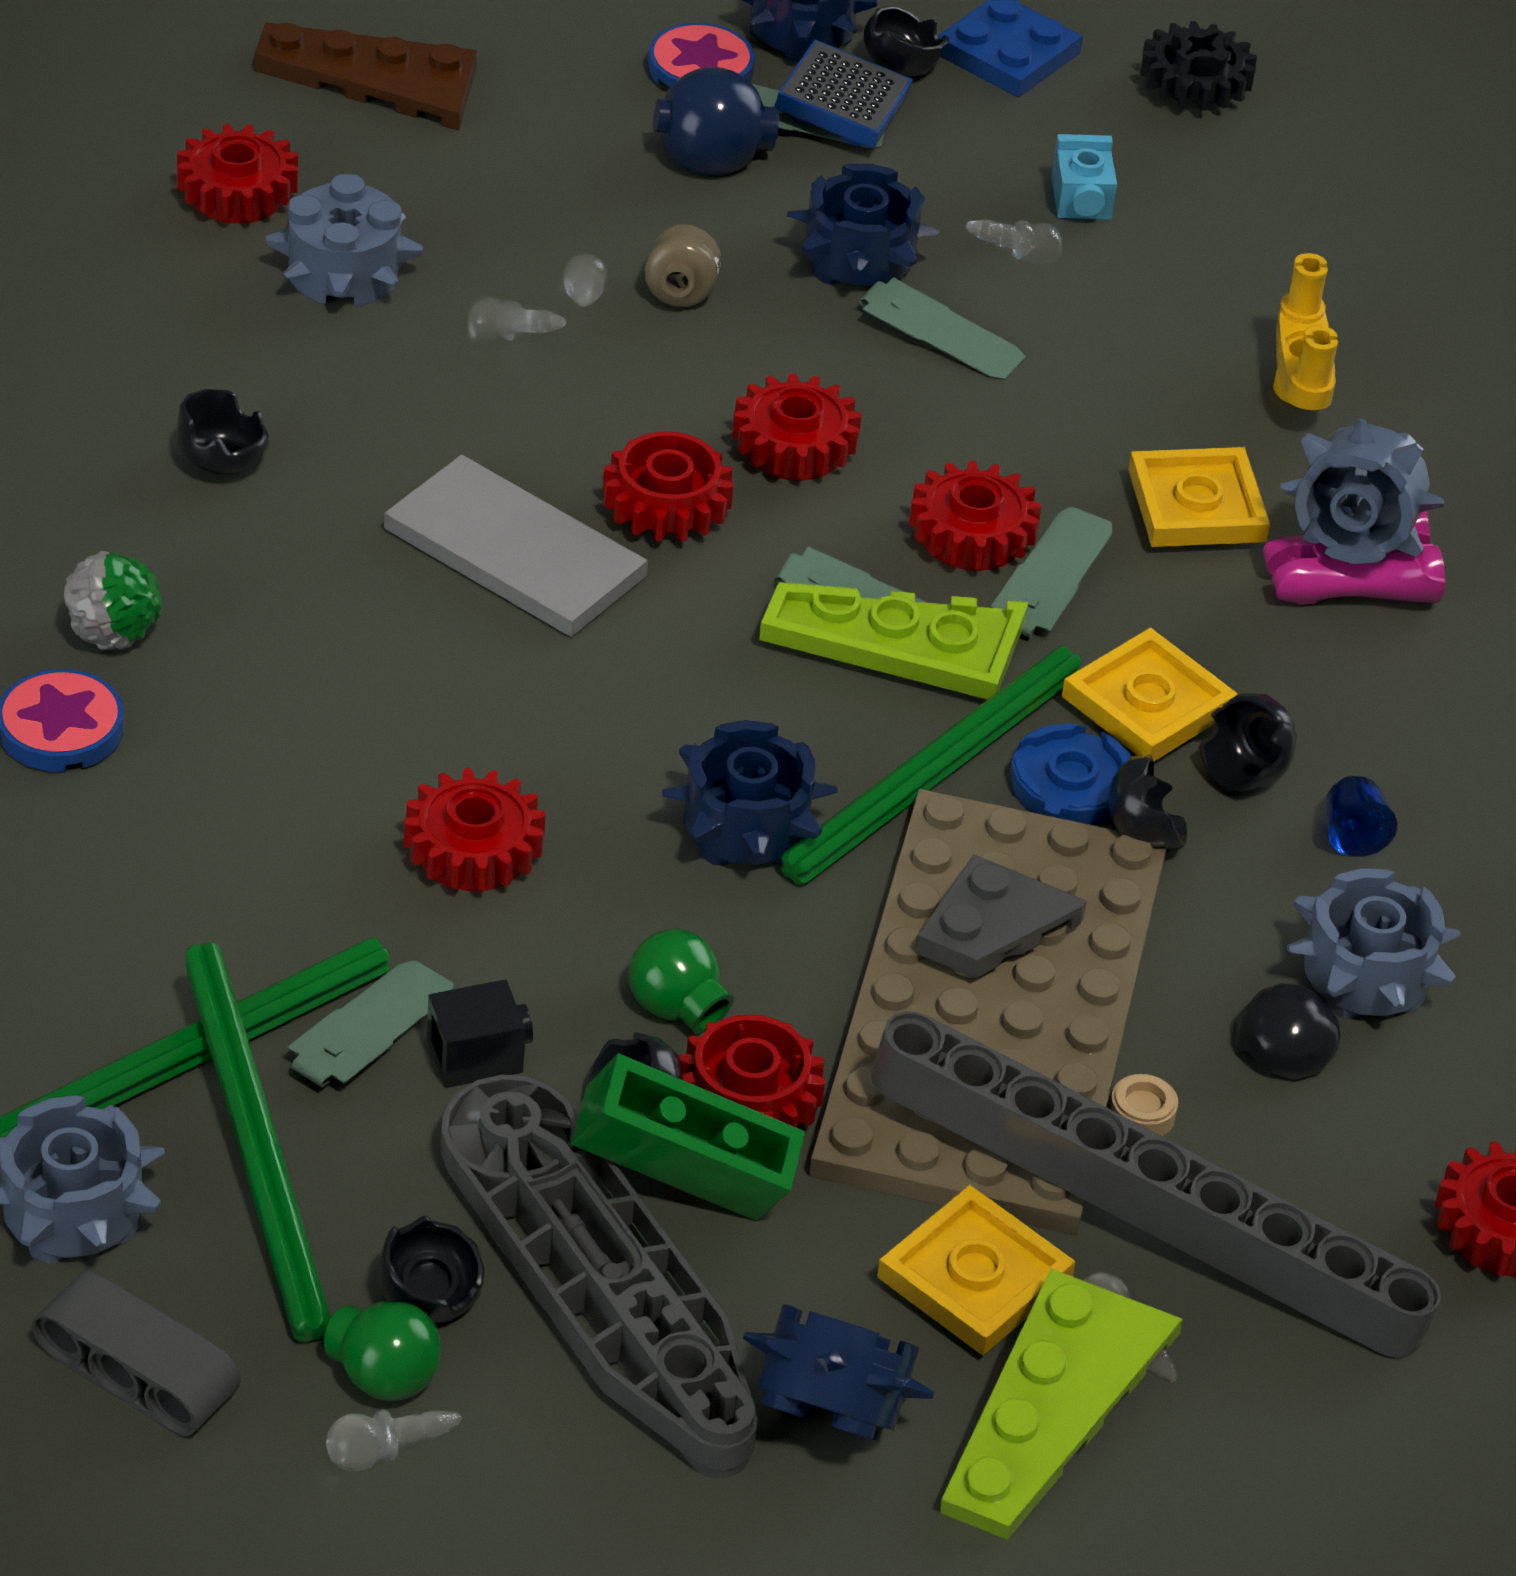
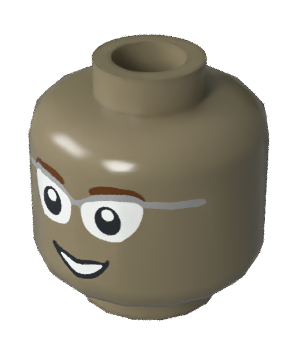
M678 224L665 229L654 239L644 266L645 281L651 293L661 302L673 307L694 306L704 301L713 291L722 266L721 251L715 239L704 229L694 225Z

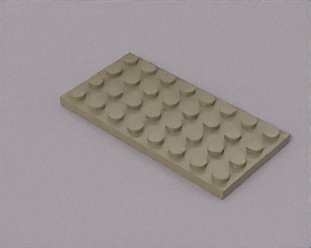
M919 789L811 1158L809 1176L941 1206L946 1205L967 1186L971 1185L1024 1224L1077 1236L1085 1200L887 1098L872 1083L871 1069L887 1020L894 1014L904 1011L918 1012L959 1031L1107 1108L1163 868L1166 848H1152L1149 842L1136 840L1126 835L1121 836L1116 830ZM973 854L1087 900L1084 919L1080 925L1070 929L1066 924L1062 923L1042 933L1039 946L1021 955H1012L1004 958L998 967L976 978L916 954L918 934Z

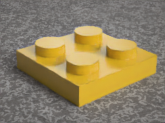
M1245 447L1131 451L1128 471L1151 547L1267 542L1270 522Z
M1151 627L1065 678L1062 697L1136 755L1151 754L1153 762L1213 726L1215 721L1211 717L1212 712L1217 708L1223 707V704L1238 695L1237 692Z
M969 1185L879 1259L877 1278L984 1356L1027 1319L1050 1269L1073 1277L1076 1261L973 1186Z

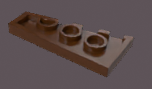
M265 22L255 52L256 72L318 90L327 84L338 86L346 93V98L362 103H367L370 97L396 103V113L417 118L421 111L442 117L441 126L458 131L460 130L477 68V50L459 48L452 44L435 45L412 42L399 37L381 38L352 34L345 30L328 31L305 28L292 23L274 24Z

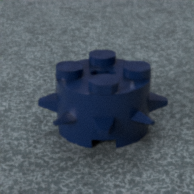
M742 0L751 5L749 18L750 33L759 38L763 43L783 51L789 61L796 63L800 62L814 39L838 49L842 45L850 43L853 33L858 30L855 26L856 13L877 7V0Z
M846 164L842 166V175L830 177L827 180L822 175L819 176L815 182L811 183L809 209L787 211V217L807 223L806 241L802 245V251L807 254V258L813 264V275L827 284L845 282L853 285L873 286L878 281L887 284L893 277L902 282V275L907 273L917 263L918 237L940 235L939 229L920 223L922 203L925 199L916 186L910 190L907 186L898 182L897 171L874 164Z
M749 720L725 723L715 727L714 737L703 742L700 746H697L696 743L694 745L685 744L679 749V755L688 767L687 783L662 789V796L685 801L684 823L691 839L699 845L700 857L713 865L720 866L731 862L749 865L768 862L783 864L781 856L785 851L804 837L816 839L822 833L821 827L811 813L812 800L838 793L837 786L814 781L816 762L809 746L804 742L793 743L778 736L779 726Z
M782 1304L773 1333L745 1332L743 1337L745 1341L767 1354L757 1383V1388L766 1390L761 1404L809 1420L812 1418L815 1407L834 1412L831 1423L832 1427L879 1442L883 1428L894 1431L904 1398L932 1399L934 1396V1391L911 1377L920 1347L908 1342L899 1341L896 1354L889 1352L890 1339L879 1336L880 1333L835 1318L810 1311L806 1325L800 1324L799 1321L803 1311L796 1307Z

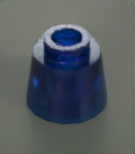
M1363 776L1345 777L1331 787L1325 802L1327 835L1330 844L1339 853L1350 857L1372 855L1388 846L1396 835L1398 822L1380 787L1372 779Z

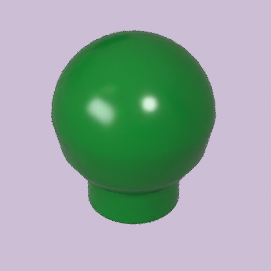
M683 929L662 930L646 938L632 956L628 975L633 996L642 1008L658 1018L673 1021L683 1020L695 1034H702L706 1030L707 1023L721 1021L732 1007L734 997L720 983L719 961L709 944L699 935Z
M382 1301L365 1309L353 1305H345L333 1314L324 1334V1349L327 1356L343 1363L352 1383L370 1397L378 1400L399 1401L418 1394L433 1380L441 1361L442 1345L435 1324L421 1309L405 1302Z

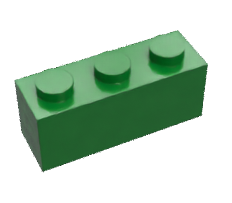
M618 1053L587 1085L571 1145L758 1221L791 1191L805 1131Z

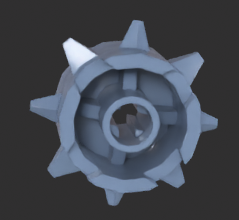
M354 174L336 175L331 180V183L309 189L302 195L290 199L288 229L266 236V246L288 256L289 267L283 272V277L285 279L290 278V282L301 294L323 304H326V295L339 298L354 297V306L365 305L382 299L399 283L397 274L401 267V262L422 256L423 245L402 236V221L406 216L404 213H401V206L394 202L387 194L371 186H365L364 179Z
M1357 419L1355 426L1338 428L1326 440L1310 433L1302 437L1300 441L1310 465L1303 478L1281 483L1280 489L1282 492L1296 497L1295 509L1299 526L1305 532L1303 540L1314 544L1322 543L1327 547L1325 554L1331 558L1352 564L1379 562L1385 558L1388 552L1394 549L1415 557L1423 551L1415 524L1421 512L1444 507L1445 501L1444 498L1428 492L1430 481L1426 463L1421 457L1424 449L1409 434L1396 433L1394 430L1367 424L1365 419Z
M1360 868L1340 873L1333 878L1332 887L1321 894L1320 897L1298 896L1294 901L1293 906L1309 924L1310 928L1308 937L1288 944L1287 951L1304 954L1305 975L1316 992L1324 997V1002L1331 1011L1341 1018H1353L1358 1014L1388 1016L1399 1012L1417 1011L1425 1001L1430 985L1451 986L1456 978L1455 974L1438 954L1441 944L1461 936L1460 930L1445 927L1443 909L1431 891L1423 887L1422 894L1420 895L1421 889L1413 885L1406 886L1394 882L1396 872L1388 869Z
M76 1095L49 1098L20 1112L17 1115L18 1125L6 1137H0V1205L2 1204L4 1221L21 1244L28 1246L30 1255L35 1259L49 1264L57 1263L65 1258L94 1255L114 1245L125 1244L132 1239L138 1229L139 1215L141 1213H155L161 1206V1200L142 1183V1168L164 1155V1148L162 1146H140L138 1130L118 1107L112 1105L104 1109L86 1107V1097Z

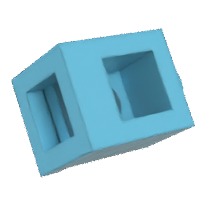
M1057 135L1051 175L1057 218L1112 220L1117 189L1111 152L1112 136Z

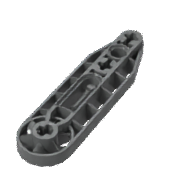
M502 1074L479 1079L456 1092L444 1109L441 1128L440 1154L447 1171L603 1393L679 1449L688 1463L698 1473L710 1478L723 1479L735 1476L741 1472L749 1462L755 1448L758 1416L729 1318L615 1162L581 1148H578L580 1151H576L577 1147L571 1145L579 1113L570 1101L553 1086L527 1076ZM542 1126L563 1127L569 1141L568 1144L565 1140L542 1128ZM599 1176L614 1198L607 1199L593 1179ZM514 1216L527 1237L520 1240L505 1217ZM631 1223L635 1225L649 1244L648 1247L641 1246L627 1227ZM548 1264L562 1286L555 1289L539 1265ZM668 1271L685 1295L678 1296L662 1274ZM582 1312L598 1335L591 1339L574 1316L575 1313ZM701 1320L706 1322L719 1340L720 1346H714L698 1322ZM617 1362L630 1381L608 1363Z

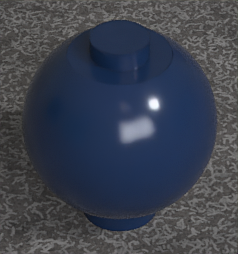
M704 67L693 70L672 84L667 91L665 100L658 99L655 104L653 115L654 132L661 133L662 144L674 162L694 174L718 177L735 173L751 162L755 150L773 151L778 135V109L776 107L764 106L759 92L753 84L742 75L729 69Z

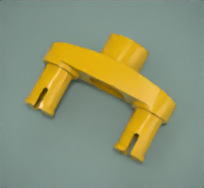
M1312 253L1300 254L1295 258L1289 293L1281 300L1276 325L1277 370L1273 389L1282 401L1305 410H1322L1328 408L1332 402L1336 382L1334 359L1338 346V336L1333 329L1329 328L1325 313L1326 306L1322 300L1328 271L1327 261L1323 257Z

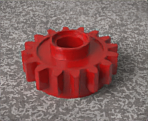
M224 124L223 133L215 134L206 128L202 130V141L188 138L185 140L186 150H178L177 190L184 191L187 204H193L202 214L217 221L241 224L263 220L276 213L282 205H289L290 193L298 192V153L290 152V141L287 139L274 142V131L270 129L259 135L254 133V128L251 124H247L242 131H234L230 124Z
M789 373L787 382L780 383L773 376H767L764 389L758 385L750 384L747 386L746 397H737L735 412L733 413L732 438L738 439L737 451L739 454H746L752 465L761 471L785 480H812L829 474L837 467L843 468L846 466L847 454H856L862 416L860 412L854 411L855 399L853 397L840 398L841 387L837 384L824 389L819 387L820 377L817 376L809 379L808 383L799 382L796 373Z
M670 431L645 434L628 441L622 452L614 451L611 454V465H605L604 507L605 509H614L613 521L620 524L632 521V534L639 535L646 529L654 531L655 541H662L666 533H675L676 537L682 542L687 541L688 531L694 529L697 533L705 536L709 534L710 522L722 525L725 522L726 510L732 508L733 470L731 466H721L722 454L719 451L715 452L711 446L694 436Z
M969 460L967 469L959 470L950 462L945 464L943 476L929 470L926 472L925 483L915 484L913 499L911 500L909 526L915 527V541L923 542L929 554L943 563L964 570H991L1005 566L1015 557L1023 558L1026 545H1035L1041 514V503L1034 502L1036 492L1034 487L1019 488L1021 475L1015 473L1007 477L1000 476V465L993 464L987 471L979 470L976 461Z
M464 768L461 780L454 781L446 773L438 774L437 789L425 784H421L418 787V800H408L406 804L403 843L404 847L411 848L410 862L413 866L422 865L427 872V878L430 880L435 879L443 885L463 891H487L511 885V881L521 873L528 875L531 872L532 858H541L543 854L546 815L545 811L538 810V796L536 793L521 795V781L517 778L503 785L498 783V771L491 770L484 779H475L472 769Z
M732 1015L717 1023L711 1021L706 1024V1030L701 1037L691 1035L687 1039L686 1054L679 1055L684 1081L797 1128L798 1122L811 1126L815 1121L816 1107L822 1106L826 1080L823 1078L824 1059L823 1057L812 1056L813 1041L810 1038L803 1039L793 1029V1025L789 1023L785 1024L777 1019L763 1015Z
M1497 1141L1490 1142L1487 1156H1483L1479 1151L1469 1147L1465 1149L1462 1163L1451 1160L1447 1166L1444 1179H1441L1434 1207L1440 1209L1436 1222L1437 1228L1448 1231L1450 1236L1448 1246L1452 1250H1458L1463 1257L1470 1261L1471 1265L1499 1276H1516V1148L1514 1154L1505 1153L1501 1145Z

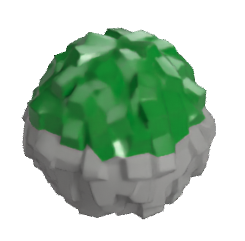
M100 551L98 554L91 555L85 561L78 563L74 572L66 578L67 584L64 589V599L66 606L70 610L71 627L76 635H80L83 641L96 644L101 650H123L130 648L135 641L144 639L146 631L150 630L161 616L163 598L160 594L159 583L156 581V574L150 571L140 560L121 556L118 553Z

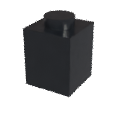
M507 979L428 994L427 1041L445 1088L469 1084L479 1079L502 1074L514 1075L523 1073L525 1044L533 1042V1025L526 1004H516Z

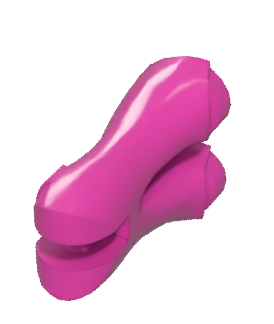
M1427 511L1421 512L1415 524L1423 546V551L1416 557L1394 549L1388 552L1385 558L1379 562L1352 564L1331 558L1325 554L1327 549L1325 545L1303 540L1304 535L1282 537L1267 542L1262 549L1268 571L1272 575V584L1277 599L1294 602L1296 605L1316 604L1317 601L1337 597H1367L1416 603H1439L1444 595L1446 586L1444 562L1440 548L1434 546L1433 543L1429 544L1431 535Z

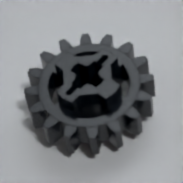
M1190 21L1189 28H1181L1176 23H1170L1168 33L1156 29L1153 32L1152 40H1145L1140 76L1147 77L1146 87L1148 89L1161 88V99L1165 100L1173 97L1179 101V106L1181 107L1187 106L1192 101L1197 102L1201 110H1207L1209 102L1212 104L1216 103L1221 108H1227L1229 98L1241 102L1244 100L1245 91L1252 90L1257 55L1250 54L1251 44L1249 42L1236 43V32L1224 33L1218 30V25L1211 24L1206 30L1200 29L1196 21Z

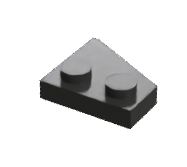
M973 854L918 934L916 954L976 978L998 967L1004 958L1012 955H1021L1039 946L1042 933L1062 923L1066 924L1070 929L1080 925L1084 919L1087 900Z

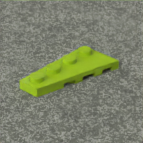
M778 582L761 621L759 640L988 700L1000 690L1027 619L1029 602L1007 600L1006 609L977 607V598L951 596V604L915 602V593L891 591L889 596H884L880 599L862 598L857 588Z
M1050 1269L941 1499L940 1513L1008 1540L1062 1476L1064 1466L1083 1444L1087 1446L1103 1427L1104 1418L1124 1394L1129 1395L1144 1378L1147 1367L1162 1349L1167 1350L1180 1335L1183 1319L1057 1270Z

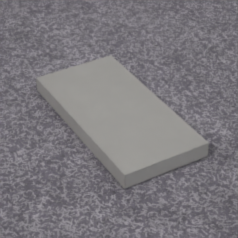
M462 454L384 513V529L570 637H573L647 576V559Z

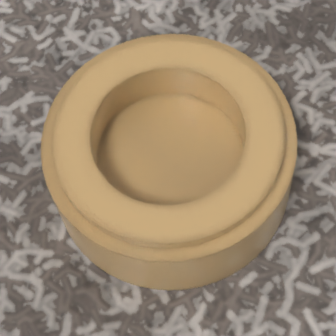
M1134 1074L1121 1079L1114 1086L1109 1109L1164 1136L1174 1126L1178 1109V1096L1173 1087L1163 1079L1148 1074Z

